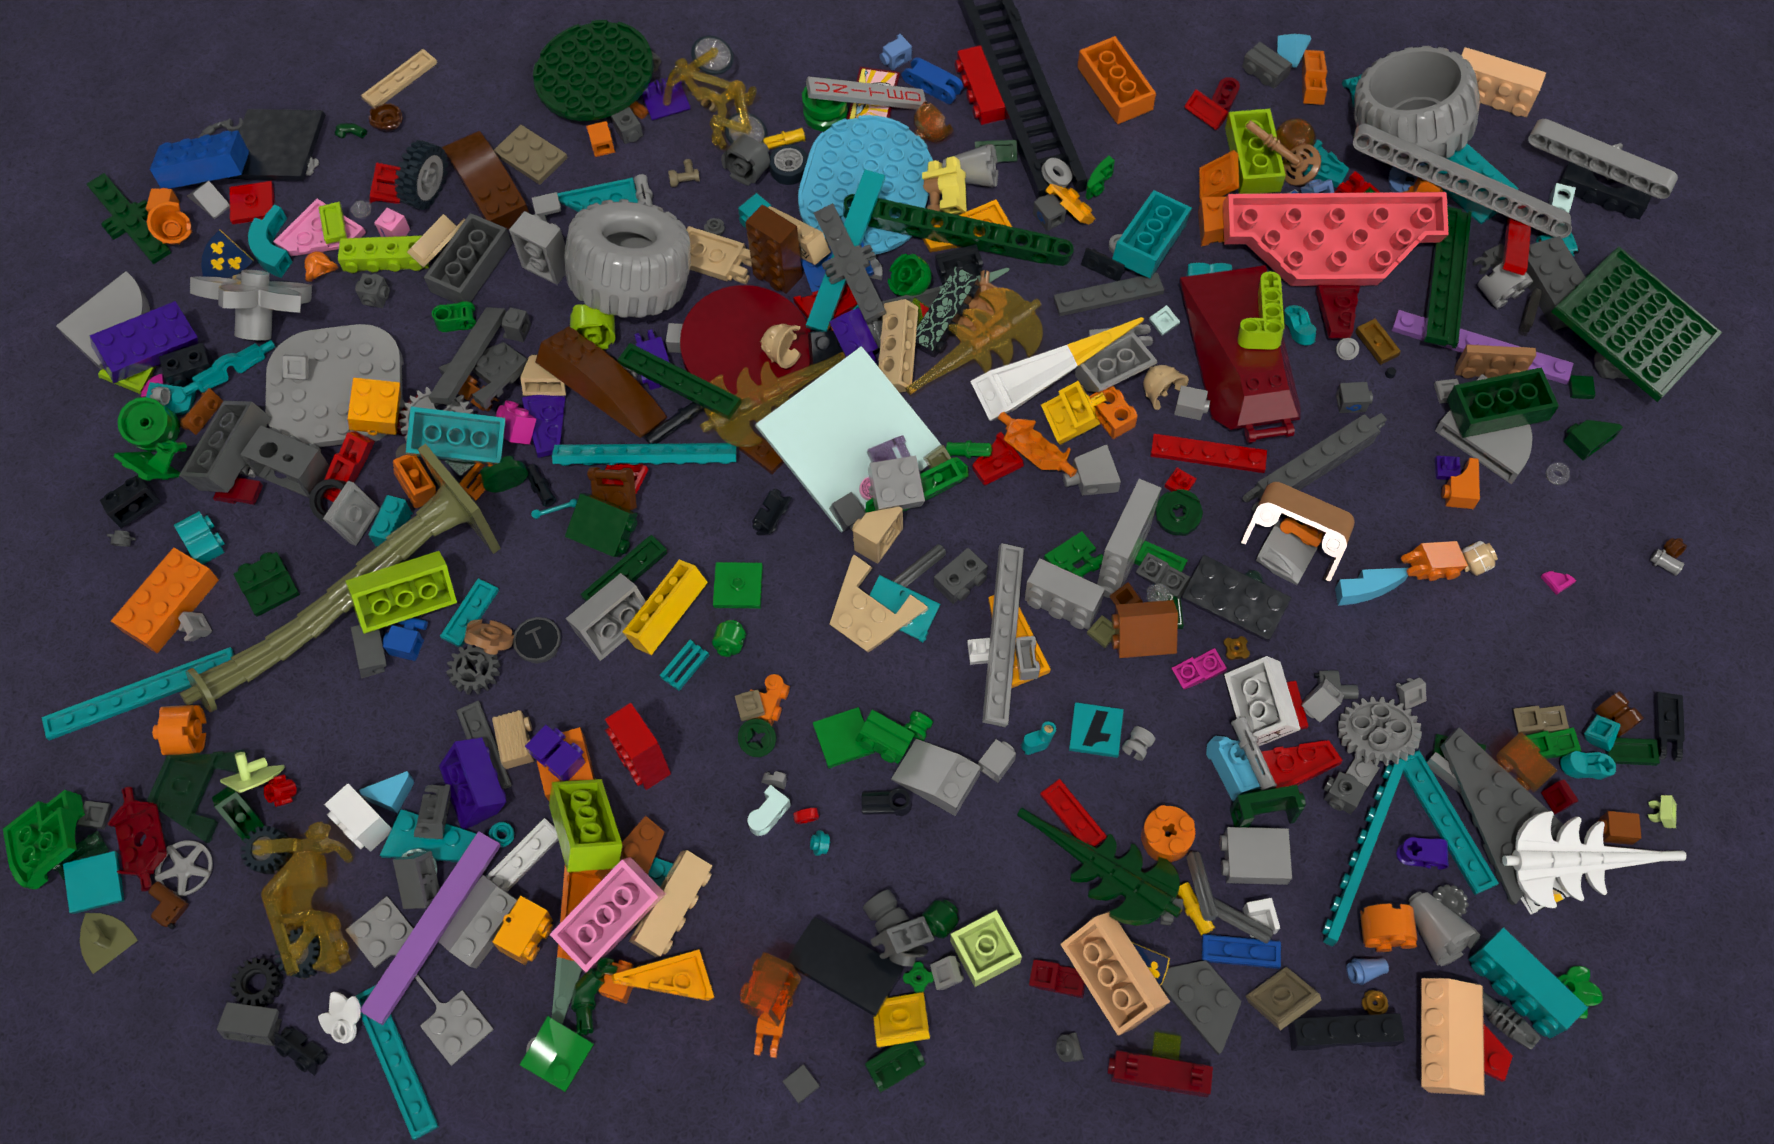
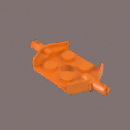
M1005 412L1000 413L998 420L1007 426L1004 440L1041 470H1063L1070 477L1077 473V469L1067 461L1071 449L1068 448L1063 453L1055 444L1046 440L1040 432L1033 429L1036 423L1035 420H1015Z

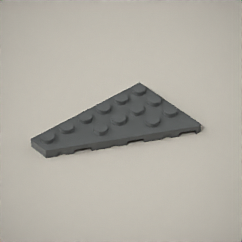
M1459 727L1450 734L1440 747L1445 758L1449 761L1451 773L1455 774L1461 788V796L1467 810L1472 815L1475 828L1478 827L1485 843L1483 847L1491 865L1495 868L1498 881L1502 882L1509 898L1507 901L1511 905H1515L1524 893L1517 882L1516 870L1513 866H1504L1502 858L1503 856L1512 855L1514 850H1516V837L1524 822L1535 814L1549 810ZM1554 815L1551 822V835L1553 841H1556L1557 834L1564 824Z

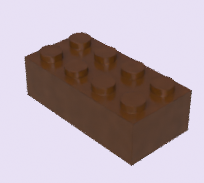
M762 204L745 222L753 274L757 279L761 281L764 279L770 283L774 290H781L787 294L802 278L797 226Z

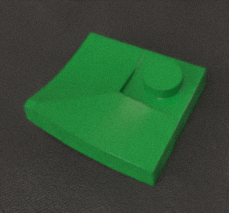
M547 1016L520 1066L566 1092L594 1044Z

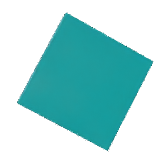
M112 851L63 864L69 913L76 914L124 901L121 874L117 873L120 870L118 852Z

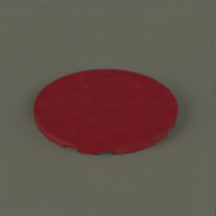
M729 286L708 294L690 310L681 330L680 353L687 372L739 397L742 401L741 404L762 405L778 400L790 393L808 371L810 365L808 332L811 331L809 328H806L807 321L800 310L784 296L758 286ZM773 325L800 326L799 330L793 331L797 335V339L793 340L789 350L792 351L795 348L801 353V356L792 367L787 369L781 368L776 362H771V359L761 348L760 341L764 333Z

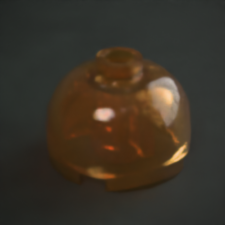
M927 100L915 112L914 125L916 130L914 133L923 140L926 139L931 143L942 142L954 130L950 123L947 126L945 125L944 119L946 118L932 103H928Z
M1288 119L1276 130L1277 140L1279 139L1280 143L1288 150H1292L1301 144L1315 145V130L1304 119ZM1304 149L1305 152L1310 154V150Z

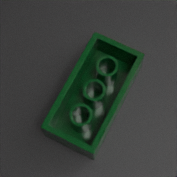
M1542 367L1454 385L1447 398L1462 438L1548 421L1559 407Z

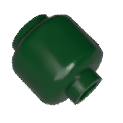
M947 900L933 901L921 915V917L924 916L933 937L939 939L946 938L959 922L957 908Z

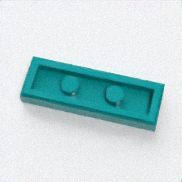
M478 578L441 633V639L457 647H462L465 643L464 638L467 624L472 620L481 619L499 589Z

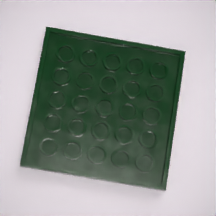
M1619 246L1551 311L1656 402L1672 388L1722 333Z

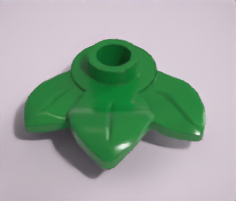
M1575 966L1569 968L1566 975L1557 977L1586 1006H1594L1602 1002L1603 996L1600 989L1594 983L1589 982L1590 970L1588 968ZM1588 1008L1581 1014L1579 1018L1587 1019Z

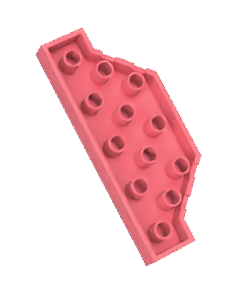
M1447 192L1228 194L1223 201L1224 244H1246L1290 286L1378 285L1418 243H1440L1449 235Z

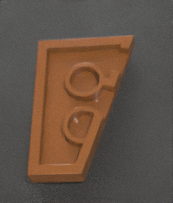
M645 816L622 842L620 861L631 857L648 875L665 832ZM612 869L598 870L595 875L603 880Z

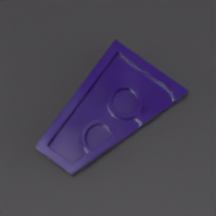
M532 395L522 397L523 408L536 418L532 440L537 458L552 455L554 445H561L566 396Z

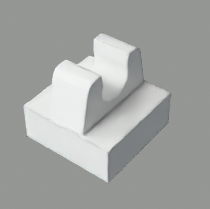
M990 638L967 640L970 665L988 663Z

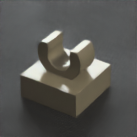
M758 689L735 696L741 721L765 715Z

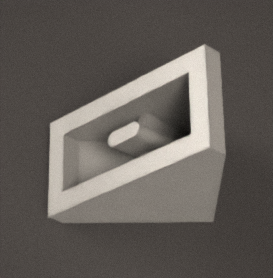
M210 181L204 182L187 195L214 219L230 208V204Z

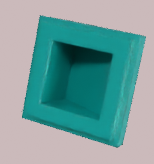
M1596 715L1584 735L1590 744L1610 752L1621 725Z

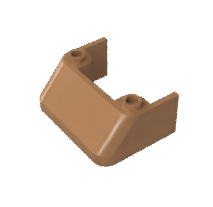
M1270 483L1262 494L1241 543L1246 544L1255 523L1265 527L1273 526L1277 523L1281 513L1326 532L1322 540V549L1326 554L1333 557L1323 578L1330 582L1351 536L1355 523L1353 516L1343 509L1283 483Z

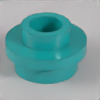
M505 822L494 824L489 831V837L500 843L501 847L511 844L515 835L512 826ZM503 832L506 834V837L504 839L498 838L497 833Z
M818 830L811 837L810 849L813 850L816 856L827 854L830 836Z

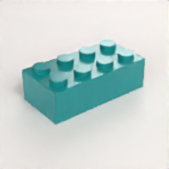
M1153 190L1117 241L1112 259L1124 264L1126 268L1151 279L1186 227L1192 207Z
M410 407L406 455L422 457L418 448L426 444L438 459L495 465L500 463L505 418Z
M1502 928L1490 937L1468 959L1472 963V969L1478 975L1485 976L1493 983L1492 988L1501 996H1506L1513 1003L1512 1007L1521 1016H1527L1534 1023V1029L1540 1035L1547 1036L1549 1039L1567 1030L1588 1008L1505 928Z

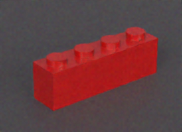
M981 45L957 51L955 68L957 73L961 72L960 78L964 88H967L968 102L973 103L974 118H978L981 125L1004 120L1005 105Z

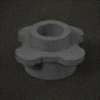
M115 530L114 534H107V537H111L110 544L114 546L130 547L131 540L136 541V538L130 537V532Z

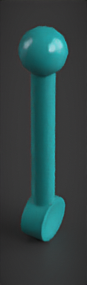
M571 499L568 503L542 511L536 509L532 511L531 515L534 519H538L541 515L564 508H575L578 500Z

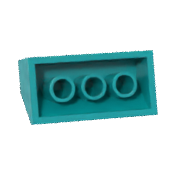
M1468 144L1460 151L1455 150L1454 155L1447 158L1516 190L1519 189ZM1443 170V171H1439L1438 173H1439V174H1446V173H1448V172ZM1461 179L1458 182L1465 183L1467 180ZM1442 188L1467 213L1471 211V216L1480 224H1483L1498 213ZM1480 188V189H1478V191H1481V192L1487 190V189H1485V188ZM1499 197V198H1498V200H1505V199H1506V197Z

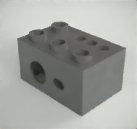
M261 425L240 454L256 476L310 498L311 491L315 485L325 479L330 467L318 446L312 443L307 445L293 435L288 437L276 428L270 427L269 429ZM274 471L286 475V478H277Z

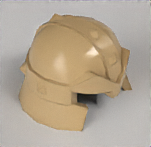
M779 324L767 329L760 342L762 350L771 359V362H776L781 368L787 369L798 361L801 353L795 348L792 351L789 348L793 340L797 339V335L793 331L799 330L800 326Z
M1167 365L1150 367L1143 381L1146 397L1151 400L1154 409L1159 410L1161 405L1159 400H1157L1158 396L1166 397L1172 383L1175 385V389L1180 391L1181 385L1187 386L1189 379L1186 375Z

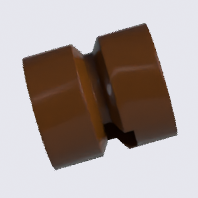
M1621 691L1608 698L1594 710L1597 715L1621 725L1617 734L1618 738L1644 719L1635 707L1630 708L1628 706L1630 701Z

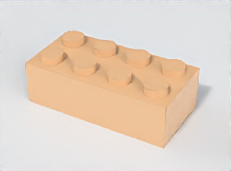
M1464 47L1462 57L1470 62L1476 73L1480 103L1492 106L1497 110L1501 109L1511 112L1516 116L1527 117L1541 89L1546 72Z
M1110 912L1094 917L1061 943V946L1119 1036L1140 1025L1170 1003V1001L1119 922L1109 916Z

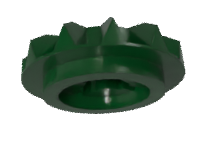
M754 718L746 721L740 727L738 743L747 755L763 757L769 754L775 747L777 740L775 728L768 723V720ZM754 731L757 734L765 732L764 737L761 738L762 743L759 741H749L755 736Z

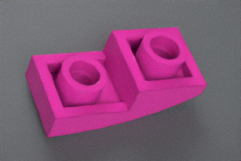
M1214 648L1195 659L1191 657L1174 666L1172 671L1184 690L1226 672L1227 668Z

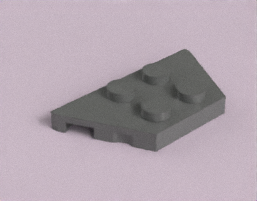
M1206 960L1168 968L1164 981L1160 986L1161 989L1215 1053L1220 1055L1223 1052L1242 1001Z

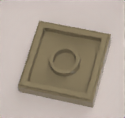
M1287 967L1246 995L1247 1001L1279 1030L1285 1028L1321 1001L1320 994Z

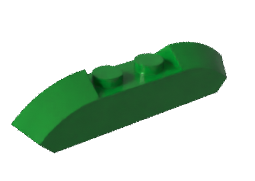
M955 457L921 473L920 478L925 501L968 477V466L958 457ZM873 498L866 502L865 513L875 511Z

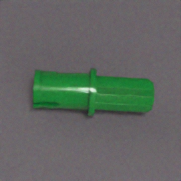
M968 440L967 442H948L946 450L950 456H966V458L970 459L972 456H991L992 446L990 443H972L971 440Z

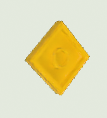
M924 992L887 998L876 1017H874L877 1047L930 1039Z

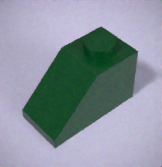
M1586 420L1580 425L1576 423L1567 430L1568 436L1563 442L1584 461L1616 438L1623 426L1616 423Z
M227 786L212 797L214 807L242 841L244 838H251L248 834L250 831L256 832L255 828H263L265 826L242 792L239 793Z

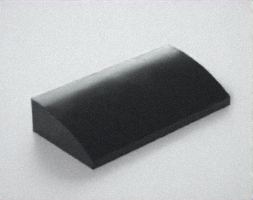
M816 917L809 923L786 961L787 966L876 1017L898 983L904 969L887 958H880L879 953Z

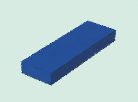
M1203 934L1201 961L1280 969L1281 941L1264 943L1258 939Z

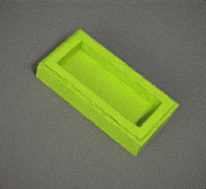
M340 202L318 206L326 244L339 242L341 238H347Z

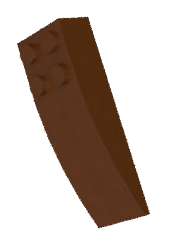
M480 131L442 147L483 219L505 227L508 230L524 211L529 213L527 205L511 177Z
M568 326L541 342L535 361L536 364L639 438L667 419V416L654 399L630 373L605 351L582 336L575 329Z

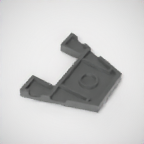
M504 342L485 349L472 372L488 383V385L472 394L475 402L484 409H487L491 405L490 401L495 396L499 397L503 393L502 389L508 383L512 384L522 374L527 359ZM450 363L439 367L442 375Z

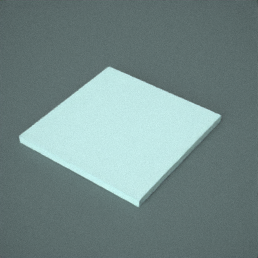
M862 346L755 425L841 533L843 530L829 508L833 502L852 492L865 512L868 500H865L860 495L859 487L862 481L869 477L868 467L870 463L916 455L920 473L928 467L923 457L941 445Z

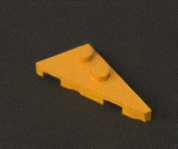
M700 950L619 972L611 976L615 984L707 1001L714 998Z

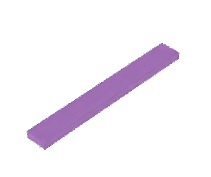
M478 831L361 1007L360 1011L363 1014L384 1025L501 847L500 843Z

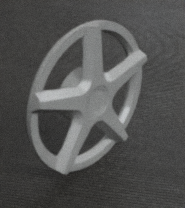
M188 840L175 843L166 848L167 856L170 855L174 863L172 868L161 873L163 860L155 869L154 878L163 885L162 880L176 876L178 878V892H173L178 896H186L196 892L207 882L212 872L213 861L209 850L204 845ZM182 846H195L192 852L185 858L176 850ZM201 851L207 856L208 870L195 866L194 861ZM192 875L204 877L199 885L186 891L187 878Z

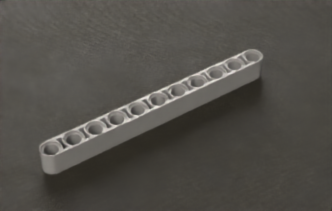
M1361 124L1355 129L1353 146L1362 153L1553 237L1561 236V238H1565L1572 231L1570 214L1560 208L1371 125ZM1360 136H1367L1368 139L1362 140V139H1360L1359 137H1360ZM1385 144L1388 147L1380 148L1379 145ZM1406 153L1408 156L1400 157L1399 154ZM1426 162L1428 164L1425 166H1421L1418 163ZM1444 170V171H1447L1448 173H1446V174H1439L1438 172ZM1461 179L1467 180L1465 183H1459L1458 181ZM1480 188H1485V189H1487L1486 191H1483V192L1478 191V189H1480ZM1499 197H1506L1505 200H1498ZM1522 205L1526 206V208L1524 209L1517 208L1518 206ZM1540 214L1546 215L1545 217L1541 218L1537 217ZM1559 223H1565L1563 226H1557Z

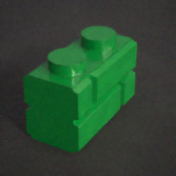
M872 709L855 741L859 742L863 749L873 750L881 754L883 760L899 764L915 733Z

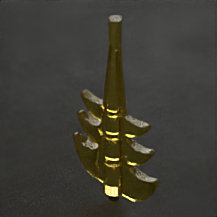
M991 288L981 292L979 298L985 300L991 306L994 314L990 315L981 309L963 310V316L972 321L976 330L973 332L964 325L950 324L948 329L958 337L961 343L926 374L905 388L907 393L911 395L930 381L972 359L978 362L984 373L990 371L992 362L990 350L995 351L1001 357L1004 366L1009 365L1013 355L1012 338L1019 341L1024 347L1027 357H1031L1039 348L1043 336L1041 321L1035 314V309L1041 306V302L1037 298L1029 302L1024 300L1015 291L1006 288Z
M844 352L780 378L774 375L769 362L766 361L761 370L762 385L759 386L751 380L748 368L745 367L737 379L738 394H735V396L739 397L742 403L736 412L728 420L704 407L708 421L700 424L702 431L706 432L713 428L724 441L737 447H751L762 443V438L753 432L749 422L751 420H755L757 423L772 412V406L780 407L789 400L788 396L845 359ZM723 375L717 376L710 382L729 392L724 385Z

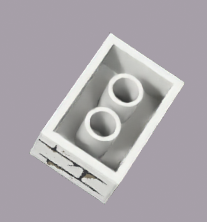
M1265 656L1224 674L1236 718L1246 717L1253 735L1257 736L1259 740L1258 746L1301 730L1280 661Z

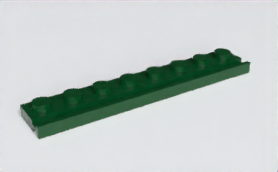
M1447 206L1449 235L1440 243L1434 244L1423 342L1441 346L1452 345V348L1456 349L1459 343L1472 212L1468 211V213L1462 212V209Z

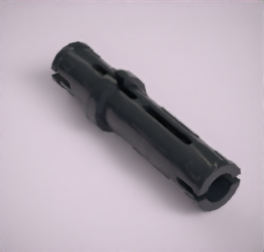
M695 402L690 403L684 408L681 407L671 418L644 435V438L649 444H658L684 424L688 425L691 423V419L707 408Z

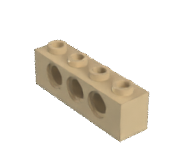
M903 299L884 303L887 314L882 316V333L880 336L879 368L898 392L912 390L918 306Z

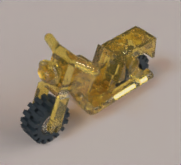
M317 822L308 827L309 830L305 832V836L309 839L287 837L288 834L274 827L255 828L256 832L250 831L248 833L251 837L250 839L244 838L243 842L247 843V845L241 846V851L245 852V854L241 855V859L246 860L244 862L245 866L256 872L275 874V871H278L262 889L261 898L279 949L275 950V954L280 955L279 958L275 959L276 963L281 964L278 966L279 970L284 971V974L303 979L316 975V970L328 974L340 970L342 965L351 961L348 953L349 946L340 930L341 923L335 914L314 910L311 900L318 888L328 885L326 858L322 854L335 851L346 863L353 861V855L343 843L328 838L331 826L323 822Z

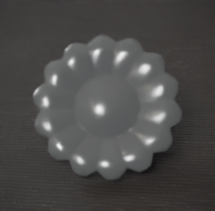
M1446 884L1444 887H1438V890L1433 892V896L1459 917H1462V914L1467 912L1468 898L1464 895V891L1458 889L1456 885L1450 886Z

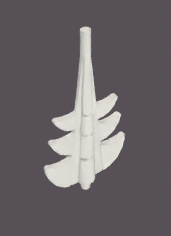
M1545 811L1535 814L1524 822L1516 837V850H1514L1512 855L1503 856L1502 858L1504 866H1513L1516 870L1517 882L1527 898L1538 905L1556 908L1557 904L1553 895L1555 878H1558L1563 891L1569 896L1583 901L1584 896L1581 890V877L1583 873H1585L1589 885L1595 891L1606 895L1605 870L1660 861H1685L1686 853L1685 851H1653L1604 846L1603 829L1605 824L1602 821H1598L1591 826L1585 836L1584 844H1581L1579 827L1582 819L1580 817L1568 820L1560 828L1556 841H1553L1551 822L1554 813L1552 811Z

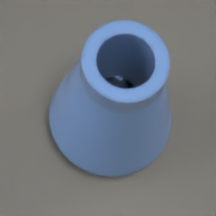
M1384 958L1353 959L1351 963L1347 964V974L1353 984L1363 985L1389 971L1388 963Z

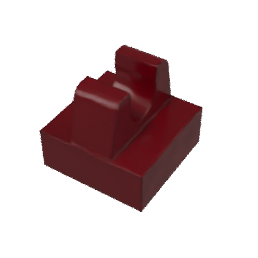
M1565 779L1558 781L1541 792L1554 814H1558L1578 802V798Z

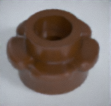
M1671 538L1665 543L1663 549L1666 550V554L1676 559L1686 550L1687 545L1683 543L1682 538Z

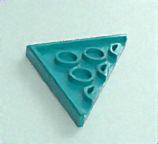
M633 178L557 193L560 203L578 212L594 203L601 205L602 201L605 200L619 202L620 199H628V202L638 203Z

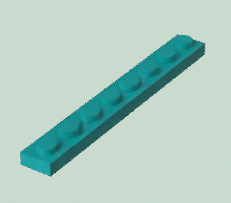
M736 443L554 445L552 462L553 464L592 465L594 463H605L607 465H615L617 463H629L631 465L652 463L657 465L662 463L684 464L686 462H697L698 464L720 462L728 464L736 462L737 445Z
M1399 759L1397 765L1393 762L1392 765L1388 764L1384 769L1382 778L1386 780L1384 785H1379L1373 799L1377 800L1375 808L1370 807L1365 821L1369 822L1367 829H1362L1358 836L1359 850L1358 852L1353 851L1348 865L1352 866L1349 875L1344 874L1339 885L1343 889L1341 896H1336L1330 910L1334 911L1331 920L1327 919L1321 932L1325 934L1323 943L1332 947L1340 937L1406 762Z

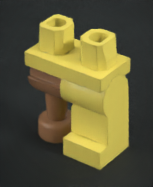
M954 156L948 157L945 168H942V163L939 161L928 162L927 172H922V179H924L923 188L929 193L930 205L926 209L944 211L950 214L967 212L964 179L966 178V172L961 169L958 158Z

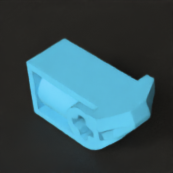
M1214 736L1207 744L1206 755L1209 760H1212L1232 801L1234 802L1238 795L1262 791L1244 749L1239 747L1240 741L1231 740L1224 736Z

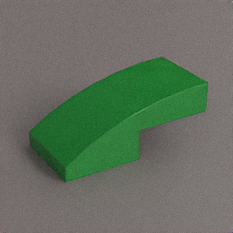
M1574 727L1552 733L1544 731L1523 736L1530 761L1563 757L1574 751L1581 752Z

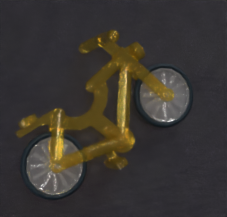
M716 36L700 37L691 48L693 61L688 64L685 58H681L675 62V67L670 72L665 85L663 104L666 106L671 104L674 85L681 80L685 81L698 101L708 98L717 106L718 114L714 115L710 121V126L714 132L712 133V141L715 146L719 145L721 150L726 147L721 131H725L726 138L731 144L742 134L748 135L759 143L763 142V139L767 137L766 126L759 117L748 113L746 105H752L757 93L756 87L751 86L748 92L744 93L746 87L743 82L739 80L729 82L708 75H718L728 71L733 64L734 55L731 47L721 38ZM693 79L727 90L718 95L706 87H698ZM734 98L737 113L726 119L727 108L725 104Z

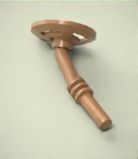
M1250 120L1245 127L1260 138L1264 145L1267 144V148L1271 147V151L1275 150L1284 157L1283 166L1286 182L1294 186H1301L1314 179L1321 167V155L1314 146L1301 144L1288 150L1280 143L1279 139L1276 140L1277 137H1273V134H1268ZM1304 149L1310 150L1314 157H1311ZM1309 164L1313 165L1311 171L1303 177L1302 173L1308 168ZM1288 170L1290 174L1295 176V179L1290 178L1286 171Z

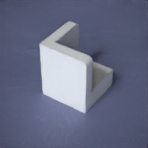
M1272 898L1247 902L1243 907L1245 915L1274 931L1273 934H1276L1280 929Z

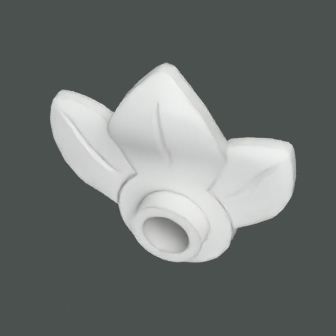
M331 992L329 1012L319 1015L318 1019L323 1030L331 1034L335 1041L348 1043L355 1038L357 1031L356 1023L361 1013L359 1001L355 996L347 999L341 993Z

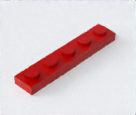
M1154 434L1150 457L1264 473L1267 450Z

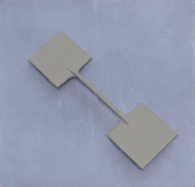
M388 896L346 929V932L374 968H377L390 956H396L413 931L412 926ZM417 974L415 979L436 1004V1012L421 1024L420 1027L452 1066L494 1029L463 990L449 1002L440 1003Z

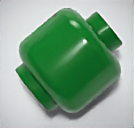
M727 620L718 624L712 639V645L721 656L730 657L731 655H737L741 652L746 632L737 621Z

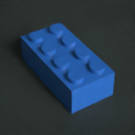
M238 130L232 132L223 131L220 134L211 136L203 135L200 138L191 140L187 138L175 143L166 142L158 147L150 171L160 188L167 189L242 174L249 150Z

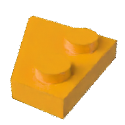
M1050 184L1047 187L1046 191L1049 194L1057 195L1062 200L1060 204L1079 222L1091 224L1096 219L1091 213L1092 209L1086 203L1080 201V195L1073 188L1067 189L1054 184Z

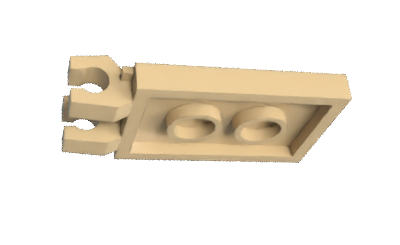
M688 226L686 231L690 237V270L724 281H731L733 278L737 282L747 284L750 279L749 275H746L748 270L741 267L740 264L742 262L752 267L750 250L746 249L744 243Z

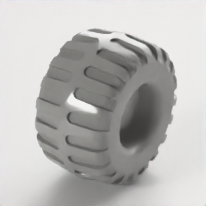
M1408 47L1402 51L1391 52L1387 54V57L1379 58L1373 62L1372 67H1368L1362 73L1356 85L1354 105L1356 127L1361 124H1368L1441 157L1450 158L1454 155L1455 150H1462L1475 133L1480 106L1476 73L1467 59H1463L1462 55L1454 51L1449 52L1448 49L1442 47ZM1360 136V137H1359V138L1362 139V140L1368 139L1367 136ZM1385 144L1379 145L1380 148L1388 147ZM1401 153L1399 154V156L1406 157L1408 156V154Z
M620 199L619 202L605 200L602 201L601 205L598 203L591 204L586 209L580 210L569 225L564 250L567 284L577 299L584 301L588 307L596 308L604 314H613L624 318H641L646 315L660 314L663 310L672 308L683 296L691 267L689 234L684 224L677 220L676 216L672 213L663 212V209L656 205L648 206L643 201L634 203L628 202V199Z

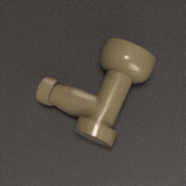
M690 159L684 160L685 173L677 174L675 170L668 171L671 188L677 187L679 182L700 181L698 169H693Z

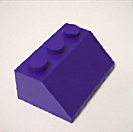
M483 738L455 741L440 763L439 768L445 784L451 785V801L460 827L465 830L498 814L506 803V794L501 789L497 770L492 765L490 751L485 746Z

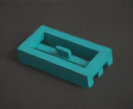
M689 640L660 674V678L680 691L708 658L709 653ZM691 649H693L692 652L686 657V659L681 663V665L675 670V672L669 678L668 676L670 675V673L676 668V666L687 655V653ZM699 653L700 656L676 683L675 680Z

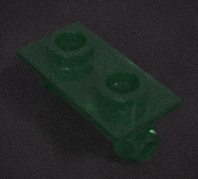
M99 831L92 835L89 834L87 838L76 844V851L52 868L54 871L58 870L63 880H65L64 863L104 854L109 851Z

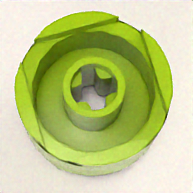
M577 304L573 307L570 315V327L602 350L608 349V345L615 342L614 315L604 314L600 310L592 309L585 304Z

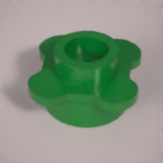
M916 962L913 965V969L909 973L904 974L903 981L906 984H910L914 988L915 993L924 992V988L928 983L934 981L932 972L924 969L921 962ZM921 976V980H917L916 977Z

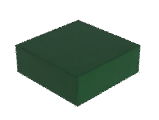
M1570 375L1568 381L1570 398L1594 399L1596 395L1593 376Z

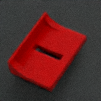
M376 163L370 191V203L384 201L400 204V199L397 198L398 192H395V187L397 186L390 184H395V179L399 178L396 175V170H400L401 167Z

